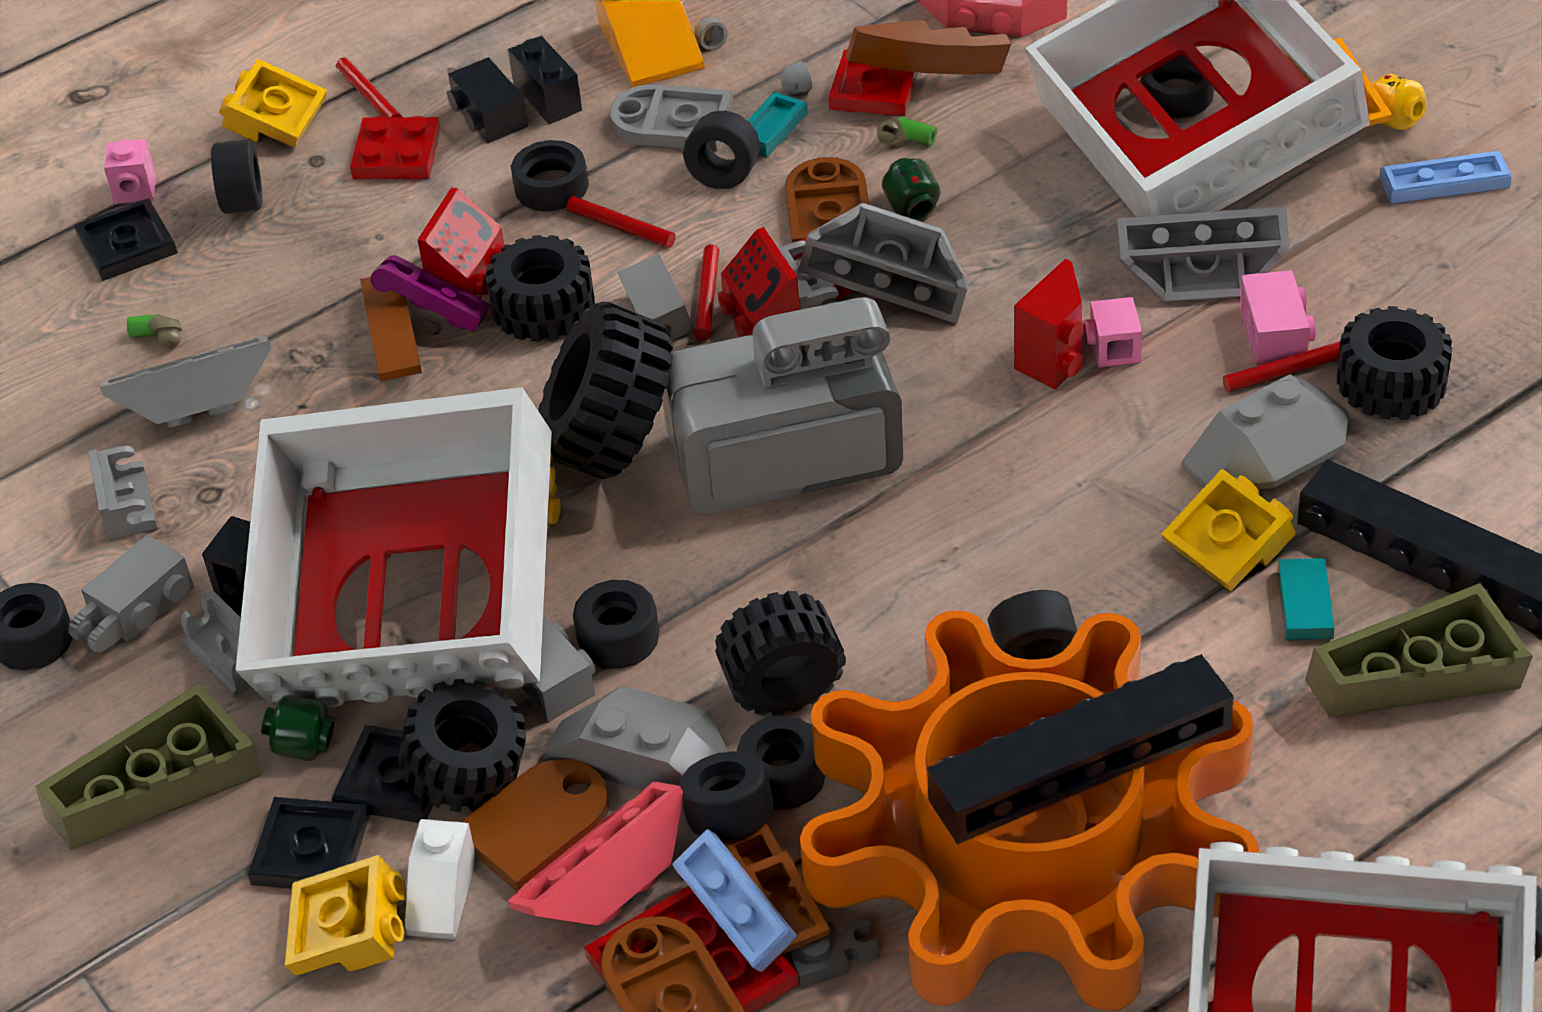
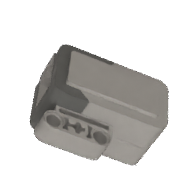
M867 297L855 298L769 316L756 324L752 335L671 352L673 361L668 373L670 378L667 389L664 390L662 397L665 426L679 465L690 505L695 512L700 514L717 513L798 495L799 493H807L892 474L899 469L903 462L902 401L883 355V351L890 344L891 337L878 304L873 299Z

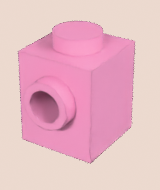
M146 139L120 140L107 143L104 170L114 203L139 202L148 198L154 200L156 173Z
M1133 297L1090 301V319L1083 320V334L1085 344L1093 345L1098 367L1141 363L1142 330Z

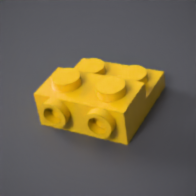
M257 58L249 71L244 69L241 72L235 85V93H227L219 110V114L224 116L222 127L255 142H258L261 135L265 134L295 148L324 103L328 90Z
M1221 469L1165 528L1161 536L1165 543L1231 592L1258 562L1267 566L1296 535V531L1291 522L1294 518L1292 513L1281 502L1273 499L1269 503L1259 495L1258 488L1246 477L1239 475L1235 478Z
M379 855L292 883L285 967L297 976L340 962L349 972H353L394 959L395 943L402 941L404 938L403 924L397 915V902L404 900L407 894L405 881L398 871H394Z

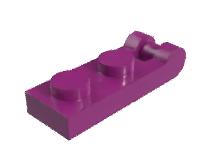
M388 256L371 274V284L377 291L388 292L393 290L409 298L410 302L417 308L432 310L445 317L449 324L458 329H468L475 332L491 307V304L399 256Z

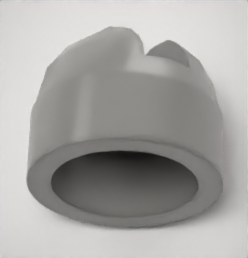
M704 17L696 24L694 35L697 42L705 49L716 50L725 43L727 29L718 19Z
M802 61L790 64L784 68L780 75V79L783 82L782 87L788 93L794 95L811 90L813 87L810 73Z

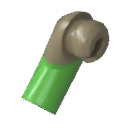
M898 117L882 121L877 127V135L879 141L886 146L893 147L910 141L932 146L937 136V128L908 118Z
M159 314L127 317V331L130 338L158 335V342L162 346L167 347L176 346L181 341L179 332L182 331V327L176 319Z

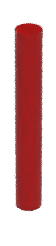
M342 57L336 62L337 70L382 117H403L348 58Z
M575 196L570 197L567 202V210L667 248H671L675 242L676 235L674 232Z
M713 244L706 245L703 249L694 326V337L701 341L709 339L711 334L720 253L719 248Z
M1340 341L1225 375L1222 378L1223 386L1227 392H1232L1338 360Z

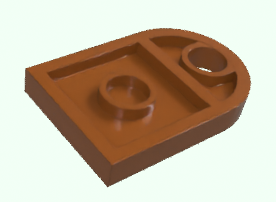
M821 157L805 161L796 166L786 179V197L792 243L806 238L811 231L861 203L869 205L866 179L863 171L857 165L845 159ZM820 175H831L830 177L826 178L817 177Z
M573 759L548 760L528 769L503 788L501 793L490 798L460 822L469 823L476 857L518 892L530 879L607 818L609 810L607 789L602 776L586 763ZM583 783L590 786L588 790L581 794L566 792V789L573 784Z
M646 917L632 921L615 932L604 948L601 961L604 983L619 1012H745L699 936L688 925L678 920L667 917ZM640 940H650L656 944L647 953L640 954L630 950V947Z

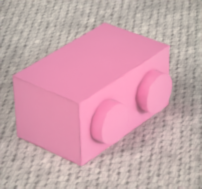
M1293 271L1241 276L1239 307L1255 364H1264L1308 351V342L1315 340V324L1312 315L1306 316L1304 287H1297Z

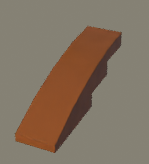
M925 20L854 27L846 58L848 61L926 74L969 75L1001 73L1011 47V42L1005 33L971 37L966 27L930 30Z
M371 277L360 279L380 381L422 373L406 297L393 290L388 292L377 291L371 284Z
M767 823L748 836L736 840L721 841L797 934V937L782 951L783 954L830 935V928L814 899L806 890L804 881L788 851L782 852Z

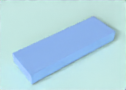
M1500 151L1383 166L1380 168L1379 178L1390 204L1510 188L1512 175Z
M706 829L672 864L754 969L762 972L797 937V934L726 846L710 830Z

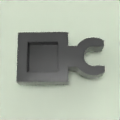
M869 919L854 920L846 927L845 931L836 933L833 923L829 922L827 925L830 928V935L787 952L791 966L798 973L800 988L849 974L848 960L870 962L880 956L877 939L866 943L857 941L871 936V923Z

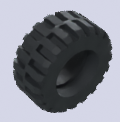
M600 302L591 305L590 308L584 310L579 321H575L570 329V334L564 339L560 347L557 359L554 360L550 369L552 371L548 381L545 383L543 399L538 409L540 415L552 431L551 454L553 462L598 479L615 477L621 474L622 469H626L632 463L633 456L639 453L646 435H649L654 425V418L657 411H660L664 390L667 389L670 378L668 373L673 361V356L671 355L673 341L670 339L671 335L663 324L611 302Z

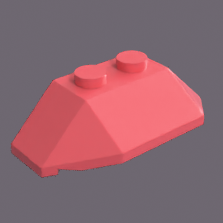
M919 0V3L946 28L966 27L969 32L1005 33L1007 36L1024 37L1062 21L1068 15V0Z
M653 781L636 798L627 801L530 879L507 901L511 909L537 917L597 926L614 919L621 912L623 904L635 894L651 888L657 882L658 875L671 865L683 805V791L681 787Z

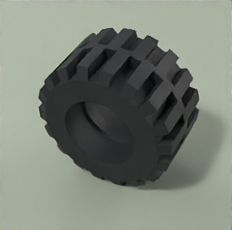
M533 235V238L529 239L520 238L515 240V244H507L502 247L501 253L494 254L490 259L491 264L487 265L486 281L494 321L497 326H501L503 332L506 334L514 333L515 338L520 340L531 338L533 342H540L541 339L549 338V341L558 339V336L562 334L567 336L570 334V329L575 321H579L584 310L595 304L588 255H585L584 249L580 245L574 246V242L567 238L559 240V236L549 235L548 237Z
M1388 306L1386 310L1378 307L1370 309V314L1360 313L1355 316L1354 322H1348L1345 326L1340 340L1336 380L1337 384L1340 385L1339 392L1342 397H1348V403L1352 407L1363 408L1362 413L1370 416L1373 414L1381 415L1380 419L1390 420V417H1398L1399 420L1409 419L1412 414L1418 417L1426 414L1427 408L1434 409L1439 405L1440 399H1443L1446 394L1451 363L1452 340L1449 334H1445L1446 328L1441 323H1433V317L1426 313L1420 315L1416 313L1417 310L1407 308V310L1398 309V306Z
M787 591L782 595L774 592L762 599L757 597L749 601L748 606L744 608L739 607L733 612V618L725 620L720 627L722 633L716 636V656L735 701L740 703L741 707L746 711L754 710L755 714L766 715L769 712H772L773 716L783 715L786 711L792 710V712L801 710L803 706L809 703L812 705L820 699L819 697L822 694L829 693L834 687L833 682L841 678L843 674L842 667L846 665L845 651L824 605L819 600L815 601L813 596L807 593L799 596L797 591Z
M454 679L453 685L448 686L444 681L434 684L433 692L425 689L418 694L417 702L412 701L404 722L399 765L400 768H404L403 778L407 785L415 784L413 792L418 797L423 798L428 795L431 798L430 804L438 808L443 803L451 805L450 811L460 812L461 806H469L472 812L479 808L483 802L501 793L503 788L517 778L526 741V731L523 730L525 721L522 714H516L517 705L512 699L503 700V691L494 687L492 690L484 688L485 682L475 680L474 685L465 684V679ZM450 738L468 739L478 744L483 750L460 752L449 748L442 741Z

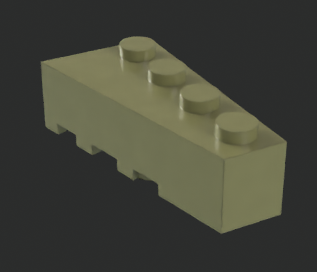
M1479 583L1315 647L1305 681L1329 717L1518 689L1522 686L1533 655Z
M198 683L42 781L35 788L45 819L69 848L74 849L259 777L260 771L254 743L204 687Z

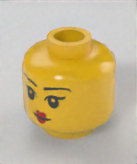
M1389 73L1372 83L1392 113L1391 121L1380 123L1381 125L1403 131L1410 129L1424 115L1426 96L1424 88L1419 82Z

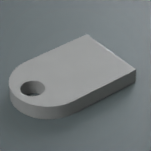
M657 84L636 86L624 91L612 102L610 107L612 129L620 139L631 144L684 149L685 140L701 117L712 111H731L733 93L732 90ZM628 112H637L634 114H625ZM709 141L711 150L717 152L720 141Z

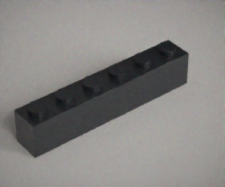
M1328 459L1301 490L1297 524L1450 594L1480 583L1507 620L1542 635V554Z
M1202 654L1183 662H1174L1165 669L1147 677L1128 681L1118 689L1094 699L1082 700L1074 707L1048 718H1039L1024 728L1002 737H993L983 745L959 755L947 756L941 759L936 764L927 767L928 801L958 845L1231 729L1234 695Z

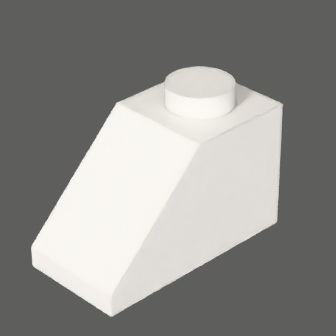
M420 819L408 863L405 916L406 936L455 940L477 860L469 823Z

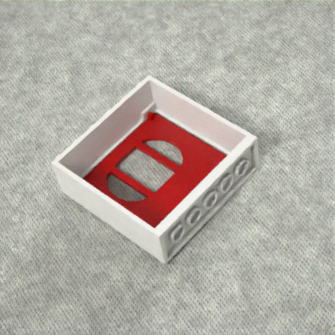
M1108 0L1025 47L1040 101L1136 217L1219 211L1370 125L1361 68L1296 0ZM1196 47H1222L1240 55L1247 62L1251 70L1250 83L1244 95H1238ZM1179 55H1184L1228 104L1226 107L1185 130L1179 128L1138 80L1140 77ZM1123 89H1128L1168 135V138L1152 139L1141 137L1129 132L1118 122L1115 116V105Z
M523 387L261 420L236 672L271 707L276 708L277 703L284 695H294L321 701L327 707L341 706L344 701L353 700L378 703L386 701L388 697L403 695L418 698V694L425 689L433 692L434 684L444 681L449 686L453 685L454 679H465V684L474 685L475 680L485 682L484 687L498 686L504 689H517L522 687L523 683L540 682L552 431ZM466 548L483 560L489 574L490 594L486 608L475 626L462 638L455 639L460 554ZM444 549L438 641L380 647L387 557L392 554ZM370 559L363 649L355 650L344 642L338 631L336 605L341 589L347 579L360 565Z
M1211 843L1210 849L1199 848L1188 1012H1254L1252 989L1258 968L1270 951L1292 936L1298 939L1295 1012H1312L1315 939L1318 936L1390 943L1389 1012H1406L1408 954L1410 947H1415L1422 952L1439 971L1448 992L1450 1012H1496L1498 917H1503L1500 1012H1533L1537 876L1522 875L1521 868L1508 865L1488 867V872L1466 870L1464 863L1456 861L1432 862V867L1409 866V859L1398 856H1380L1376 858V863L1354 861L1352 854L1339 851L1322 852L1320 858L1298 856L1296 849L1288 847H1268L1265 849V853L1243 852V846L1236 843ZM1215 893H1220L1213 1001L1208 1002Z

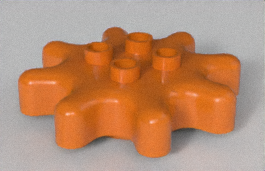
M945 611L935 616L927 624L925 631L926 674L929 686L923 692L908 700L891 702L856 691L838 690L822 696L814 704L811 712L814 756L817 766L822 774L831 780L855 788L865 795L859 801L847 807L827 812L811 819L803 828L800 836V848L805 888L816 903L829 908L848 907L879 898L900 900L914 908L918 913L908 933L910 978L912 986L919 997L929 1004L948 1007L963 1002L973 992L984 970L993 960L1005 954L1032 952L1047 955L1059 962L1069 974L1078 995L1088 1006L1103 1012L1122 1010L1133 1003L1140 993L1143 981L1145 941L1136 919L1153 908L1171 905L1192 911L1195 910L1199 848L1210 849L1211 843L1230 842L1242 845L1243 852L1260 853L1257 839L1249 830L1238 824L1215 817L1200 809L1196 802L1206 797L1231 790L1241 784L1249 772L1254 722L1247 708L1235 700L1233 701L1231 729L958 845L928 801L927 767L936 764L947 756H956L983 745L993 737H1002L1024 728L1039 718H1048L1072 708L1082 700L1094 699L1118 689L1128 681L1139 680L1141 635L1139 628L1131 619L1121 614H1096L1082 623L1071 643L1062 653L1051 658L1028 660L1015 658L1003 652L995 643L986 624L980 617L967 611ZM1215 893L1213 918H1218L1220 893Z

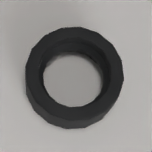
M1179 55L1140 77V83L1171 118L1195 116L1205 111L1213 101L1214 88L1184 55ZM1169 79H1185L1195 84L1190 87L1173 88L1159 83Z
M559 140L535 142L523 148L515 155L511 164L516 198L526 207L539 211L565 209L570 197L582 198L586 194L589 181L583 152L573 144ZM563 170L568 172L567 175L551 181L531 179L534 175L543 171Z

